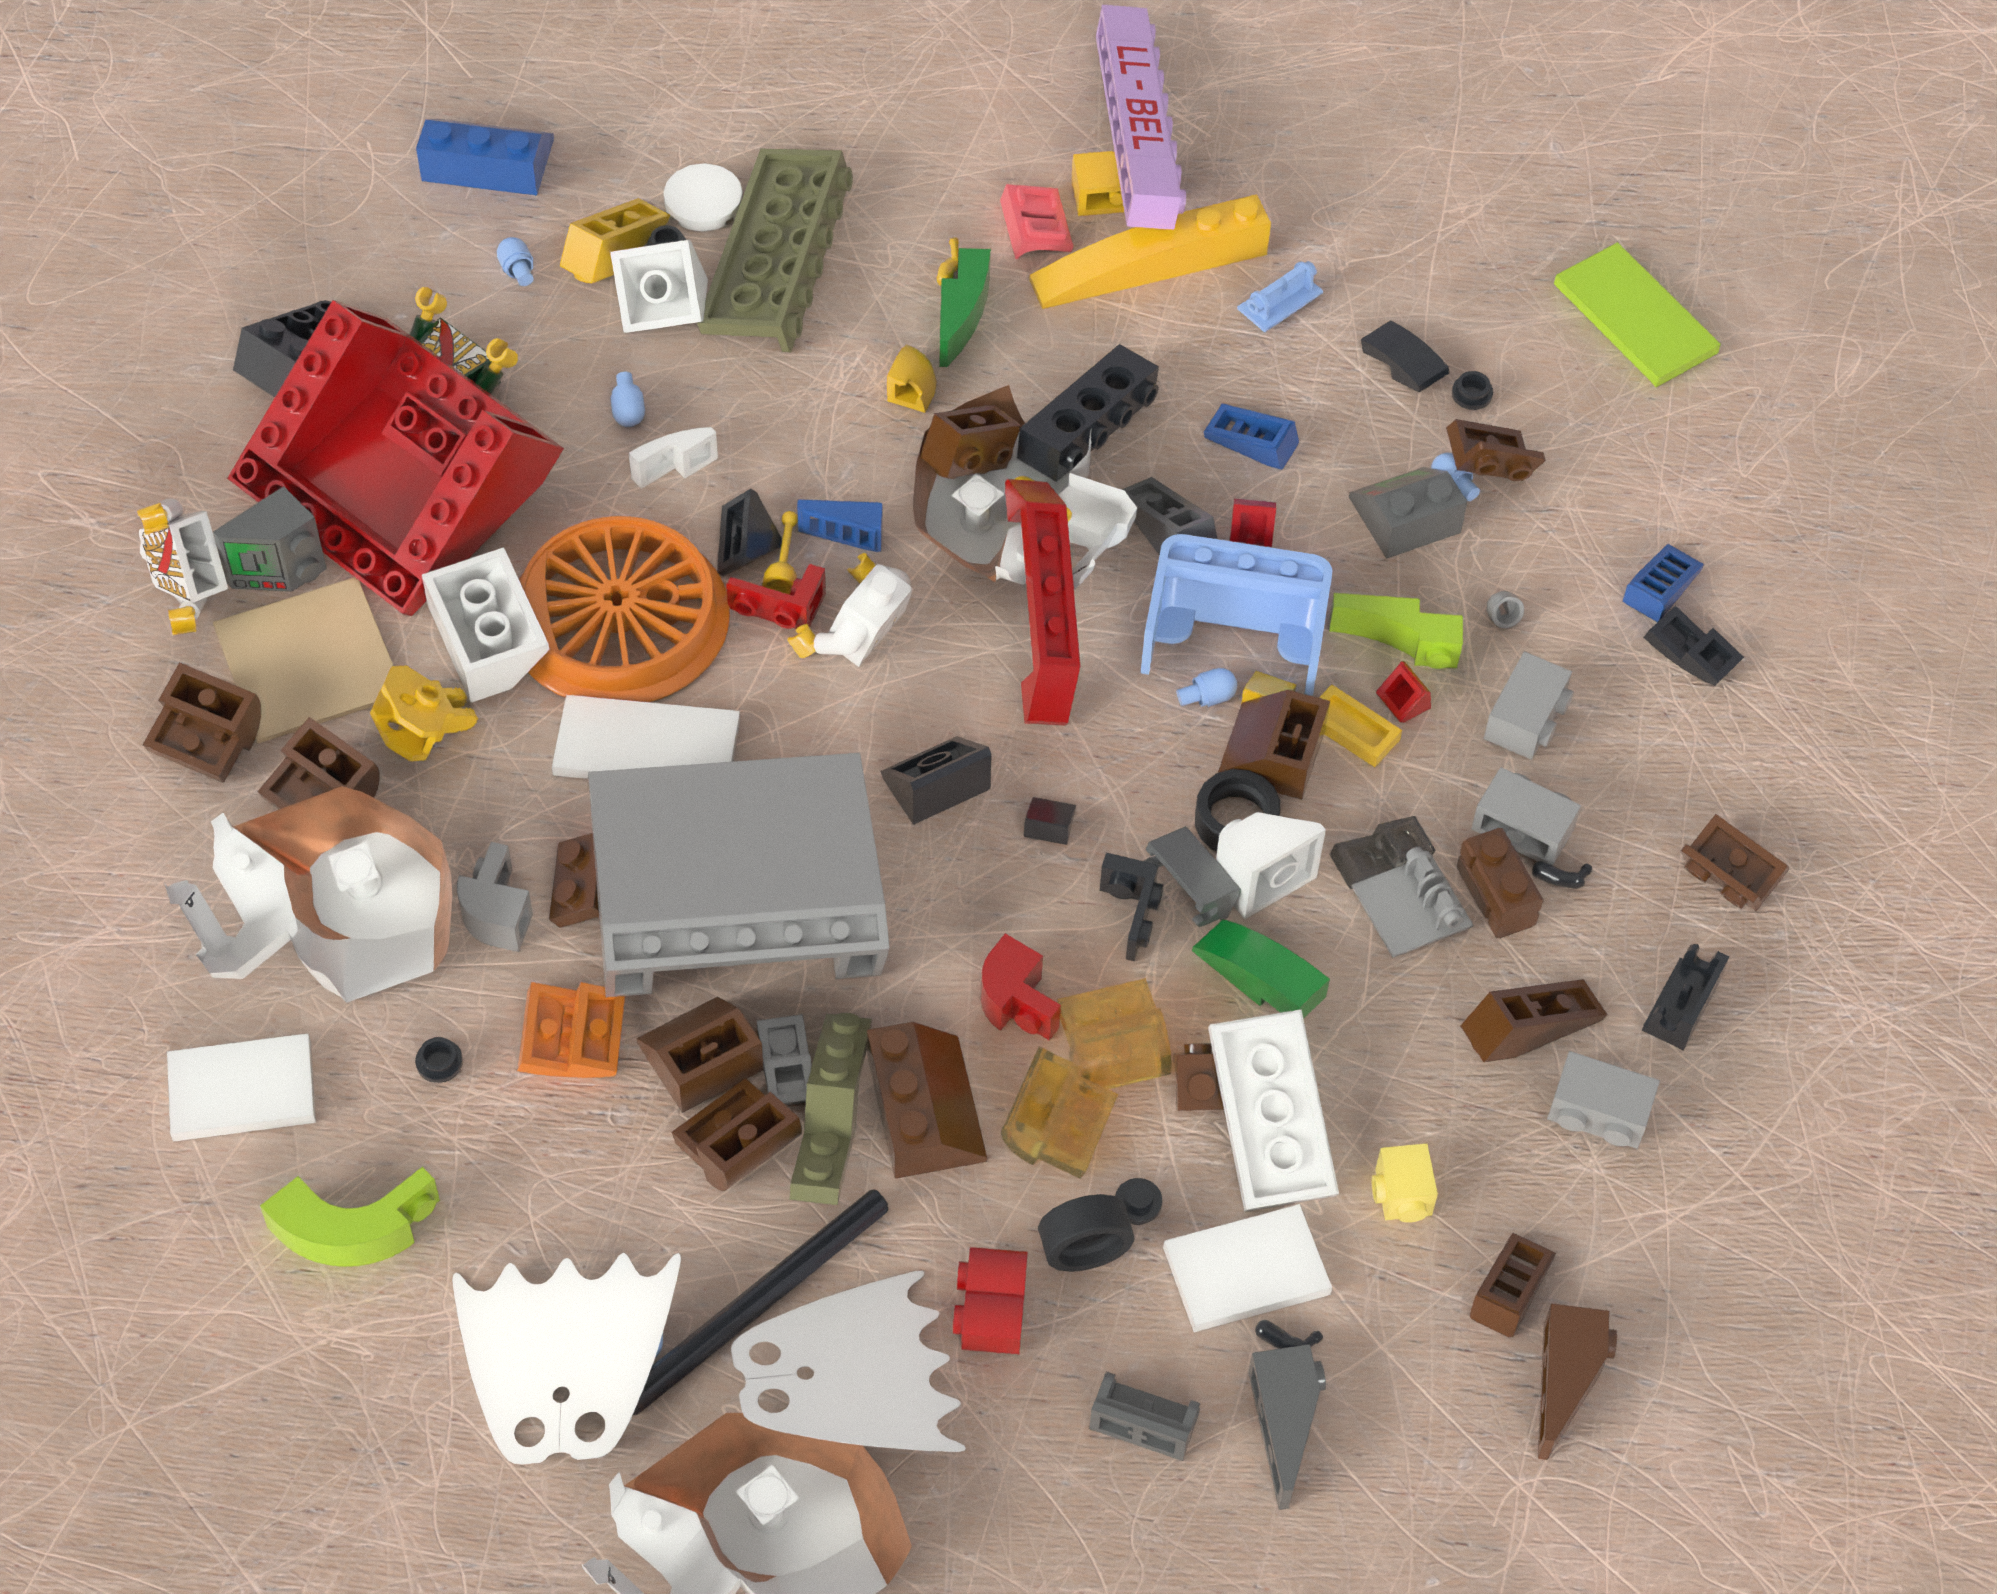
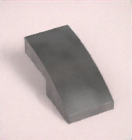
M803 1014L757 1021L758 1036L762 1042L763 1066L768 1093L772 1092L785 1105L806 1103L807 1082L812 1063L808 1051Z

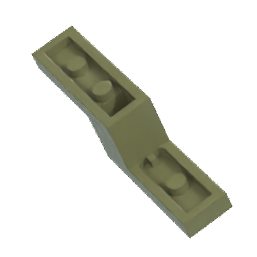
M852 1013L826 1014L807 1082L804 1134L790 1183L789 1200L838 1205L856 1131L859 1080L867 1052V1030L871 1029L872 1019L860 1018Z

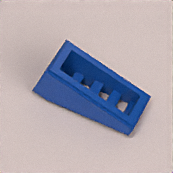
M1223 403L1203 432L1206 439L1264 465L1283 470L1299 444L1295 421ZM1231 421L1235 422L1230 431L1225 430ZM1246 427L1249 428L1246 435L1242 434Z
M798 500V532L868 551L881 552L883 532L882 503Z
M1667 544L1630 581L1626 587L1622 602L1658 622L1701 572L1704 564ZM1668 560H1671V561L1675 562L1676 564L1682 566L1683 568H1685V569H1687V570L1685 571V570L1681 569L1680 567H1678V566H1676L1675 564L1669 562ZM1663 567V568L1667 569L1668 571H1670V572L1674 573L1675 575L1679 576V578H1678V579L1675 578L1674 576L1670 575L1669 573L1663 571L1661 568ZM1656 576V577L1660 578L1661 580L1665 581L1666 583L1670 584L1671 586L1669 587L1668 585L1662 583L1661 581L1655 579L1654 577ZM1647 585L1652 586L1653 588L1659 590V591L1662 592L1663 594L1661 595L1660 593H1658V592L1654 591L1653 589L1647 587Z

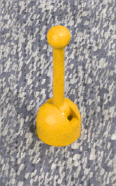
M786 511L781 517L784 532L779 561L771 564L766 569L762 586L790 595L791 587L797 578V574L787 561L792 529L798 522V516L793 511Z

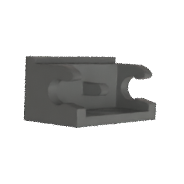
M1186 826L1149 841L1146 851L1153 857L1147 858L1144 862L1159 865L1158 868L1164 865L1179 885L1196 902L1195 908L1202 913L1192 918L1198 927L1205 926L1219 919L1228 918L1241 888Z
M1106 1371L1091 1409L1089 1429L1183 1461L1200 1413V1403L1191 1400L1189 1406H1185L1117 1383L1115 1379L1116 1374Z

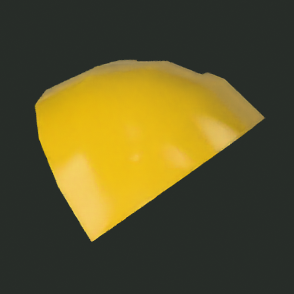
M906 344L896 356L887 374V401L926 413L934 397L937 381L932 363L918 349Z

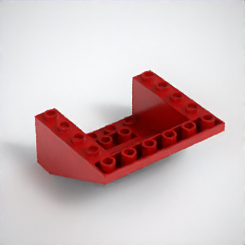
M332 300L227 479L257 502H260L284 486L315 517L323 553L400 613L413 616L427 601L422 574L469 559L543 484L564 448L389 319Z

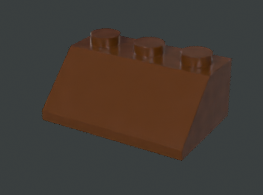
M916 1022L868 1029L867 1057L895 1179L987 1162L985 1145L959 1037Z

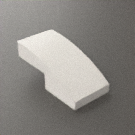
M712 427L684 430L660 437L629 452L631 479L642 489L673 469H676L684 478H687L718 459L716 431Z

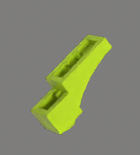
M1334 593L1329 618V632L1361 636L1390 645L1413 657L1414 666H1429L1433 669L1457 668L1463 645V616L1420 613V599Z

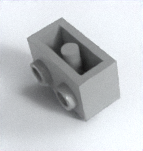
M1524 651L1489 715L1484 739L1532 760L1539 745L1545 747L1549 745L1557 723L1553 721L1556 713L1564 715L1570 705L1574 691L1568 689L1572 671Z
M1500 767L1477 805L1471 829L1482 834L1496 828H1503L1517 852L1536 861H1543L1553 866L1575 829L1581 805L1573 802L1562 793L1552 792L1531 782L1529 778L1522 774L1513 773Z
M1569 1051L1547 1119L1557 1122L1561 1127L1570 1131H1584L1602 1137L1608 1143L1615 1146H1630L1638 1149L1660 1080Z

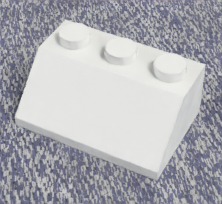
M504 547L422 574L429 610L471 703L512 689L549 650L546 637Z

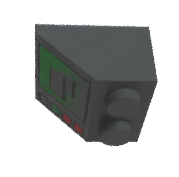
M1422 467L1349 492V499L1386 559L1461 533L1467 500L1448 471Z
M284 486L213 531L225 579L232 589L292 592L303 584L315 580L321 572L327 569L315 517Z

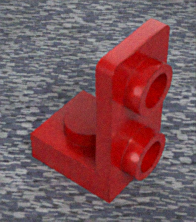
M809 564L802 579L796 578L793 582L790 595L730 577L726 584L727 603L730 609L743 616H755L776 623L782 628L797 629L804 624L810 627L826 595L825 568Z

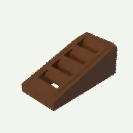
M1512 1232L1475 1296L1470 1318L1507 1337H1513L1542 1284L1556 1253ZM1512 1256H1515V1257H1517V1258H1520V1259H1522V1260H1524V1261H1526V1262H1528V1263H1530V1264L1536 1266V1269L1534 1270V1269H1532V1268H1530V1267H1528V1266H1526V1265H1524V1264H1521V1263H1519V1262H1517V1261H1515V1260H1513V1259H1511V1258H1512ZM1511 1275H1514V1276H1516V1277H1518V1278H1520V1279H1522V1280H1524V1281H1526V1282H1528V1283H1525V1282H1523V1281H1521V1280H1519V1279H1517V1278H1515V1277H1513V1276H1511ZM1496 1287L1502 1289L1503 1291H1505V1292H1507V1293H1510V1294H1512V1295L1518 1297L1519 1299H1517V1298H1515V1297H1513V1296H1511V1295H1508V1294H1506V1293H1504V1292H1502V1291L1496 1289Z

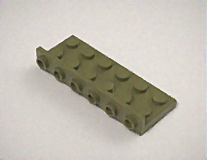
M760 148L706 297L704 319L702 322H697L701 334L777 337L782 352H792L796 338H799L802 334L803 317L806 308H810L812 305L813 288L816 279L820 278L823 272L824 255L826 250L832 246L833 229L836 220H840L842 217L843 200L846 191H850L853 184L852 169L847 167L842 150Z

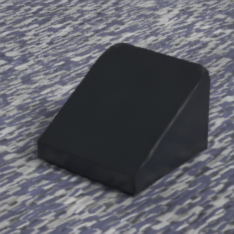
M1033 797L1024 822V837L1067 845L1076 805Z

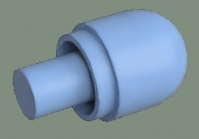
M509 237L501 241L497 248V258L503 271L509 277L517 279L520 286L530 285L534 280L531 273L533 257L527 245L516 237Z
M620 372L616 375L617 386L612 390L610 397L612 415L619 425L634 427L643 420L645 415L643 393L637 385L633 384V377L630 372Z
M1442 453L1433 460L1431 468L1448 471L1467 501H1472L1479 495L1480 489L1472 482L1473 473L1457 470L1453 453Z
M1216 668L1199 673L1197 677L1192 679L1193 685L1178 689L1176 693L1181 706L1198 701L1201 707L1206 705L1210 707L1226 702L1235 695L1237 679L1231 671L1225 668Z

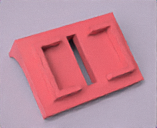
M1006 184L1000 202L1015 259H1019L1021 255L1035 250L1071 252L1074 246L1058 188Z

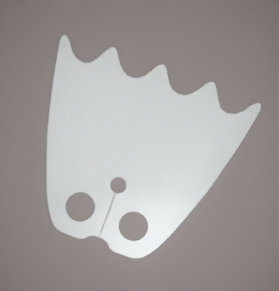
M625 1253L617 1257L611 1268L603 1276L594 1280L582 1277L568 1258L562 1260L554 1275L543 1284L527 1282L512 1263L505 1266L494 1286L485 1292L474 1290L460 1274L455 1273L453 1275L452 1282L456 1309L471 1377L493 1439L508 1461L514 1464L541 1463L551 1454L564 1452L577 1460L593 1459L605 1456L616 1446L631 1420L655 1360L681 1263V1255L679 1253L675 1254L658 1274L650 1277L639 1275ZM561 1386L567 1387L570 1392L569 1398L563 1403H557L553 1399L554 1391ZM588 1412L599 1413L604 1418L606 1425L602 1436L592 1442H583L578 1439L575 1434V1424L579 1417ZM537 1417L545 1425L544 1437L535 1446L523 1447L515 1439L516 1426L524 1418Z
M909 1272L816 1300L767 1320L740 1335L733 1342L731 1353L734 1367L743 1373L746 1381L745 1387L739 1394L743 1415L749 1421L768 1429L840 1443L907 1450L965 1451L964 1445L948 1439L937 1428L938 1420L958 1408L961 1402L936 1391L929 1382L932 1372L946 1364L950 1357L947 1354L925 1347L919 1339L921 1330L937 1319L940 1313L936 1310L911 1303L907 1298L910 1287L920 1280L925 1272ZM770 1342L779 1347L781 1356L774 1364L759 1365L751 1360L749 1351L757 1343ZM801 1367H810L814 1371V1376L808 1380L801 1379L797 1376V1370ZM779 1389L788 1395L790 1402L783 1411L769 1413L759 1407L758 1397L765 1390Z

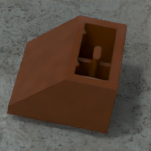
M1287 689L1243 702L1218 773L1230 769L1249 770L1263 776L1275 787L1277 793L1302 800L1325 733L1330 701Z
M718 996L636 1038L637 1044L682 1113L735 1086L743 1079H748L764 1070L762 1042L740 1009Z

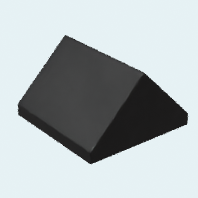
M956 736L880 772L912 824L915 825L990 790L992 754L988 746Z

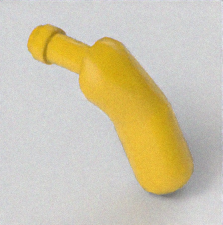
M958 237L950 238L949 245L951 246L952 257L946 259L939 266L937 283L940 286L942 278L953 279L954 272L958 268Z

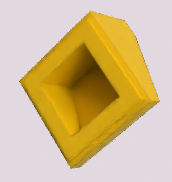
M1255 671L1243 690L1241 704L1287 689L1295 691L1297 684Z

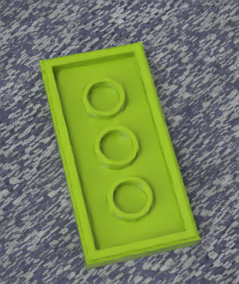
M1618 242L1560 272L1555 277L1554 285L1655 387L1664 384L1719 352L1721 344Z

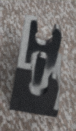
M1698 944L1690 945L1684 958H1679L1642 1028V1031L1683 1051L1719 985L1730 957L1718 951L1710 962L1703 961L1697 956L1699 952Z

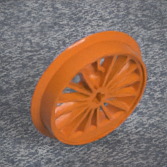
M610 516L591 519L573 525L549 539L534 554L519 578L549 644L547 653L528 673L542 686L566 698V695L653 702L667 697L689 685L711 665L721 650L728 632L730 606L727 603L725 585L717 570L686 537L674 529L652 520L631 516ZM628 549L629 553L620 578L617 579L613 550ZM607 551L611 580H608L591 554ZM639 552L651 553L652 555L632 575ZM580 558L595 579L571 566L570 563ZM666 559L675 564L651 576ZM558 573L577 585L552 581L550 579ZM687 575L694 582V584L678 585V588L673 583ZM547 595L567 600L547 602ZM702 599L700 609L680 606V601ZM656 600H667V601H669V602H668V603H664V602H659V601H656ZM569 615L553 624L550 622V617ZM677 621L694 624L687 634L671 626ZM641 625L671 641L675 646L665 653H660ZM583 626L561 650L558 649L556 638ZM602 627L590 662L585 663L573 659L572 657ZM629 630L633 632L651 658L650 660L637 664L629 663L625 632ZM611 633H618L622 665L600 666Z

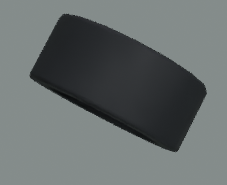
M1230 769L1216 773L1204 782L1197 795L1195 828L1200 839L1210 849L1217 852L1219 835L1225 827L1211 814L1212 806L1221 799L1228 797L1245 798L1259 806L1264 814L1280 816V798L1275 787L1263 776L1249 770Z
M1088 1195L1066 1201L1044 1215L1038 1225L1048 1265L1059 1271H1084L1106 1265L1126 1253L1135 1241L1124 1201L1112 1195Z

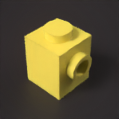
M1428 1144L1380 1148L1375 1169L1376 1175H1372L1371 1184L1374 1202L1376 1204L1382 1203L1385 1220L1399 1219L1402 1222H1416L1424 1219L1426 1216H1432L1438 1192Z

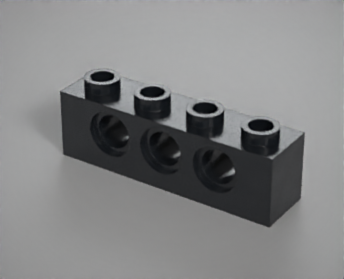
M1117 345L1020 428L1017 459L1057 482L1087 455L1090 430L1091 451L1094 449L1098 450L1119 427L1124 428L1137 411L1143 406L1148 407L1152 404L1159 390L1158 385H1156L1159 366L1123 345Z

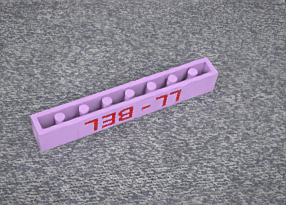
M1102 5L1096 32V42L1126 225L1129 227L1174 230L1177 215L1183 214L1185 210L1186 191L1185 189H1180L1181 165L1175 164L1177 142L1176 140H1171L1173 121L1171 116L1166 115L1168 94L1162 93L1164 72L1158 69L1160 50L1159 47H1154L1155 24H1150L1147 8Z

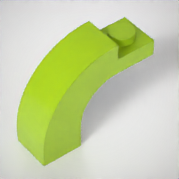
M422 1166L386 1196L367 1206L342 1208L331 1205L319 1198L297 1176L262 1203L260 1208L267 1228L287 1248L296 1254L320 1264L353 1267L383 1261L414 1244L410 1224L414 1221L419 1222L425 1219L434 1210L436 1203L440 1199L435 1179Z

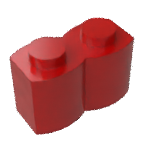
M970 1247L968 1262L959 1261L957 1290L966 1291L964 1305H955L953 1334L962 1335L961 1350L1020 1355L1028 1252Z

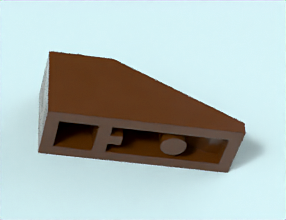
M1580 979L1491 991L1460 1027L1482 1061L1491 1062L1521 1056L1603 1021L1608 1014L1585 980Z
M1552 1303L1550 1305L1543 1328L1538 1459L1548 1460L1598 1380L1607 1358L1614 1359L1617 1330L1609 1329L1610 1311Z

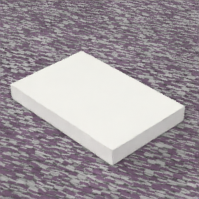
M308 1033L167 1051L170 1135L173 1142L316 1123L311 1041Z
M1300 1204L1164 1241L1163 1249L1193 1332L1331 1295V1283Z

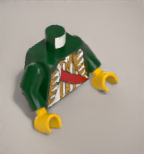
M428 287L420 288L416 293L415 300L417 306L422 309L421 315H416L409 335L485 391L492 394L494 389L501 383L500 380L503 376L502 368H511L516 365L518 361L516 351L507 348L508 343L499 338L493 339L485 351L441 317L437 321L433 320L434 314H440L446 309V298L444 295L436 293L432 304L429 305L432 289Z

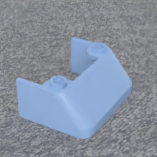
M1186 534L1168 537L1162 543L1145 627L1141 673L1149 675L1155 641L1168 644L1183 642L1190 637L1194 621L1279 634L1277 649L1280 655L1289 662L1309 665L1304 694L1313 696L1332 579L1330 563L1319 555Z

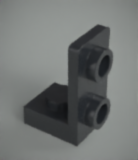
M1106 852L1101 867L1099 891L1107 892L1119 899L1131 898L1139 900L1129 932L1126 960L1135 962L1139 946L1147 948L1151 937L1153 921L1147 920L1150 909L1158 911L1163 894L1164 884L1157 883L1159 865Z

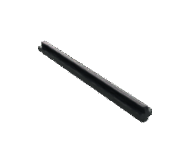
M869 1190L653 1364L633 1415L641 1413L885 1215L888 1211L886 1199L877 1190Z

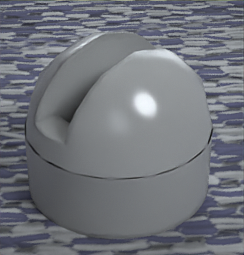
M1504 590L1491 595L1487 602V613L1498 627L1510 628L1522 619L1524 605L1515 594ZM1503 603L1507 614L1501 616L1499 606Z

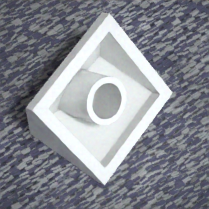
M690 240L610 252L624 333L703 321L708 278Z

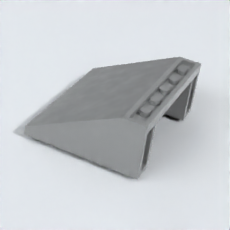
M860 753L588 772L606 997L652 994L653 973L657 971L833 958L835 979L881 976L890 947L885 900Z

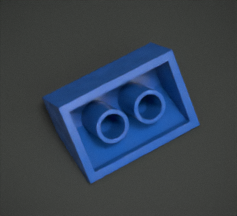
M425 119L416 147L421 180L537 196L554 141V133L445 119Z

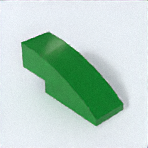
M959 248L958 279L942 278L939 367H948L962 352L974 334L983 315L989 290L991 249Z
M1222 919L1192 948L1193 953L1259 1006L1264 1002H1268L1280 1013L1302 1010L1304 1019L1327 996L1330 978L1283 945L1240 924Z

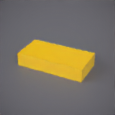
M1331 684L1319 697L1330 701L1324 735L1373 767H1376L1400 741L1402 734L1400 728Z

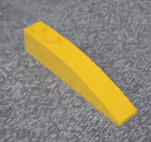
M1257 194L1184 211L1183 214H1178L1174 230L1143 227L1131 228L1055 261L1030 274L1029 281L1041 308L1045 309L1267 255L1271 221Z

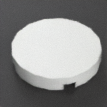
M706 163L689 165L676 171L667 181L663 192L666 213L670 214V218L672 219L673 217L678 220L679 225L686 229L701 232L718 230L726 226V221L732 217L735 219L743 198L741 183L731 171L718 165Z

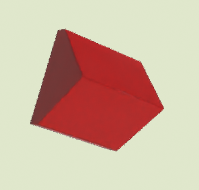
M1401 661L1376 690V694L1400 723H1404L1431 709V692L1405 661Z

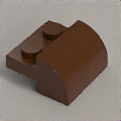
M179 662L158 700L162 704L163 709L146 737L143 746L148 752L224 783L242 749L250 751L253 746L261 721L260 699L253 692Z
M308 717L281 749L286 758L257 791L264 800L278 810L341 786L361 791L374 798L380 782V771L373 761Z
M745 1078L673 1130L672 1135L675 1144L704 1170L707 1182L720 1191H726L802 1134V1126L799 1117L772 1092L764 1095Z

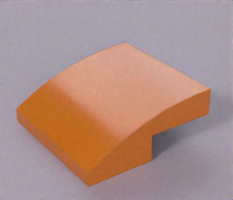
M531 982L527 990L517 1071L556 1077L598 1078L615 1076L618 1066L625 996L606 997L605 987L583 982L580 983L577 991Z

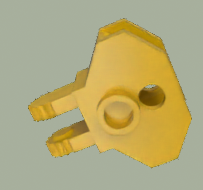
M407 665L391 666L370 711V715L386 747L410 762L426 760L434 743L441 742L445 733L467 731L475 726L478 720L473 709L461 708L467 703V696L463 689L457 687L454 689L452 687L442 688L439 680H429ZM388 723H395L399 725L398 729H392L388 725Z

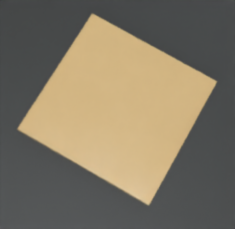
M355 577L213 622L235 685L255 693L260 699L262 711L260 726L256 736L257 744L296 732L308 717L320 724L373 707L391 666H393L361 584Z

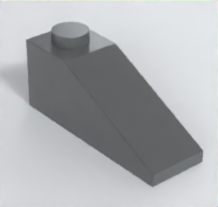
M1150 477L1122 489L1137 507L1134 522L1159 555L1162 543L1173 535L1186 534L1218 539L1213 516L1155 478Z
M1310 1344L1252 1353L1248 1371L1279 1510L1289 1509L1320 1391L1326 1389L1325 1372L1322 1362L1313 1360Z

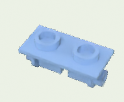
M1310 261L1296 263L1293 270L1263 290L1251 293L1250 298L1237 306V309L1263 332L1268 331L1323 294V290L1313 282L1314 276L1317 273L1315 266Z

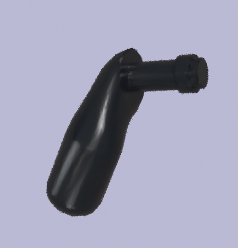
M1543 861L1536 862L1532 867V875L1535 878L1552 885L1571 889L1583 887L1585 884L1584 878L1592 873V866L1590 864H1584L1578 873L1561 870Z
M1261 1320L1255 1328V1333L1259 1338L1278 1349L1308 1344L1312 1347L1323 1339L1320 1331H1314L1305 1340H1301L1290 1335L1269 1320Z

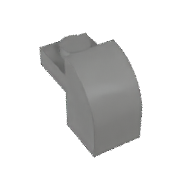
M491 842L485 858H478L473 878L461 875L458 877L457 894L462 919L469 933L480 942L519 952L533 916L530 894L528 890L506 886L512 872L508 845Z

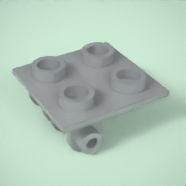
M1415 847L1407 852L1406 858L1408 861L1406 864L1359 881L1351 886L1393 958L1473 927L1472 921L1429 851H1423L1421 847Z

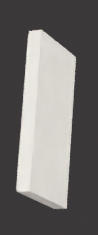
M566 695L552 763L553 776L588 779V772L733 762L740 725V711Z
M1302 1010L1210 1024L1208 1031L1244 1212L1337 1196L1339 1190Z

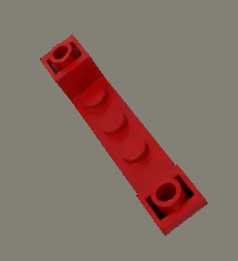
M1007 479L1005 481L1008 522H1019L1022 527L1033 671L1021 682L1024 723L1065 726L1069 721L1081 667L1067 506L1048 482Z

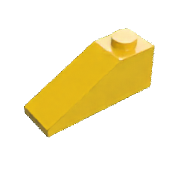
M637 198L572 222L569 226L560 267L573 273L577 280L584 283L592 284L614 275L610 252L643 247L656 228L668 223L670 214Z

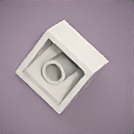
M1256 812L1244 820H1233L1223 828L1219 835L1216 861L1241 888L1233 906L1244 919L1317 878L1326 831L1320 823Z

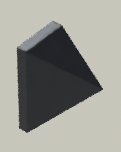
M751 488L722 506L717 573L722 577L780 548L782 544V538L758 493Z

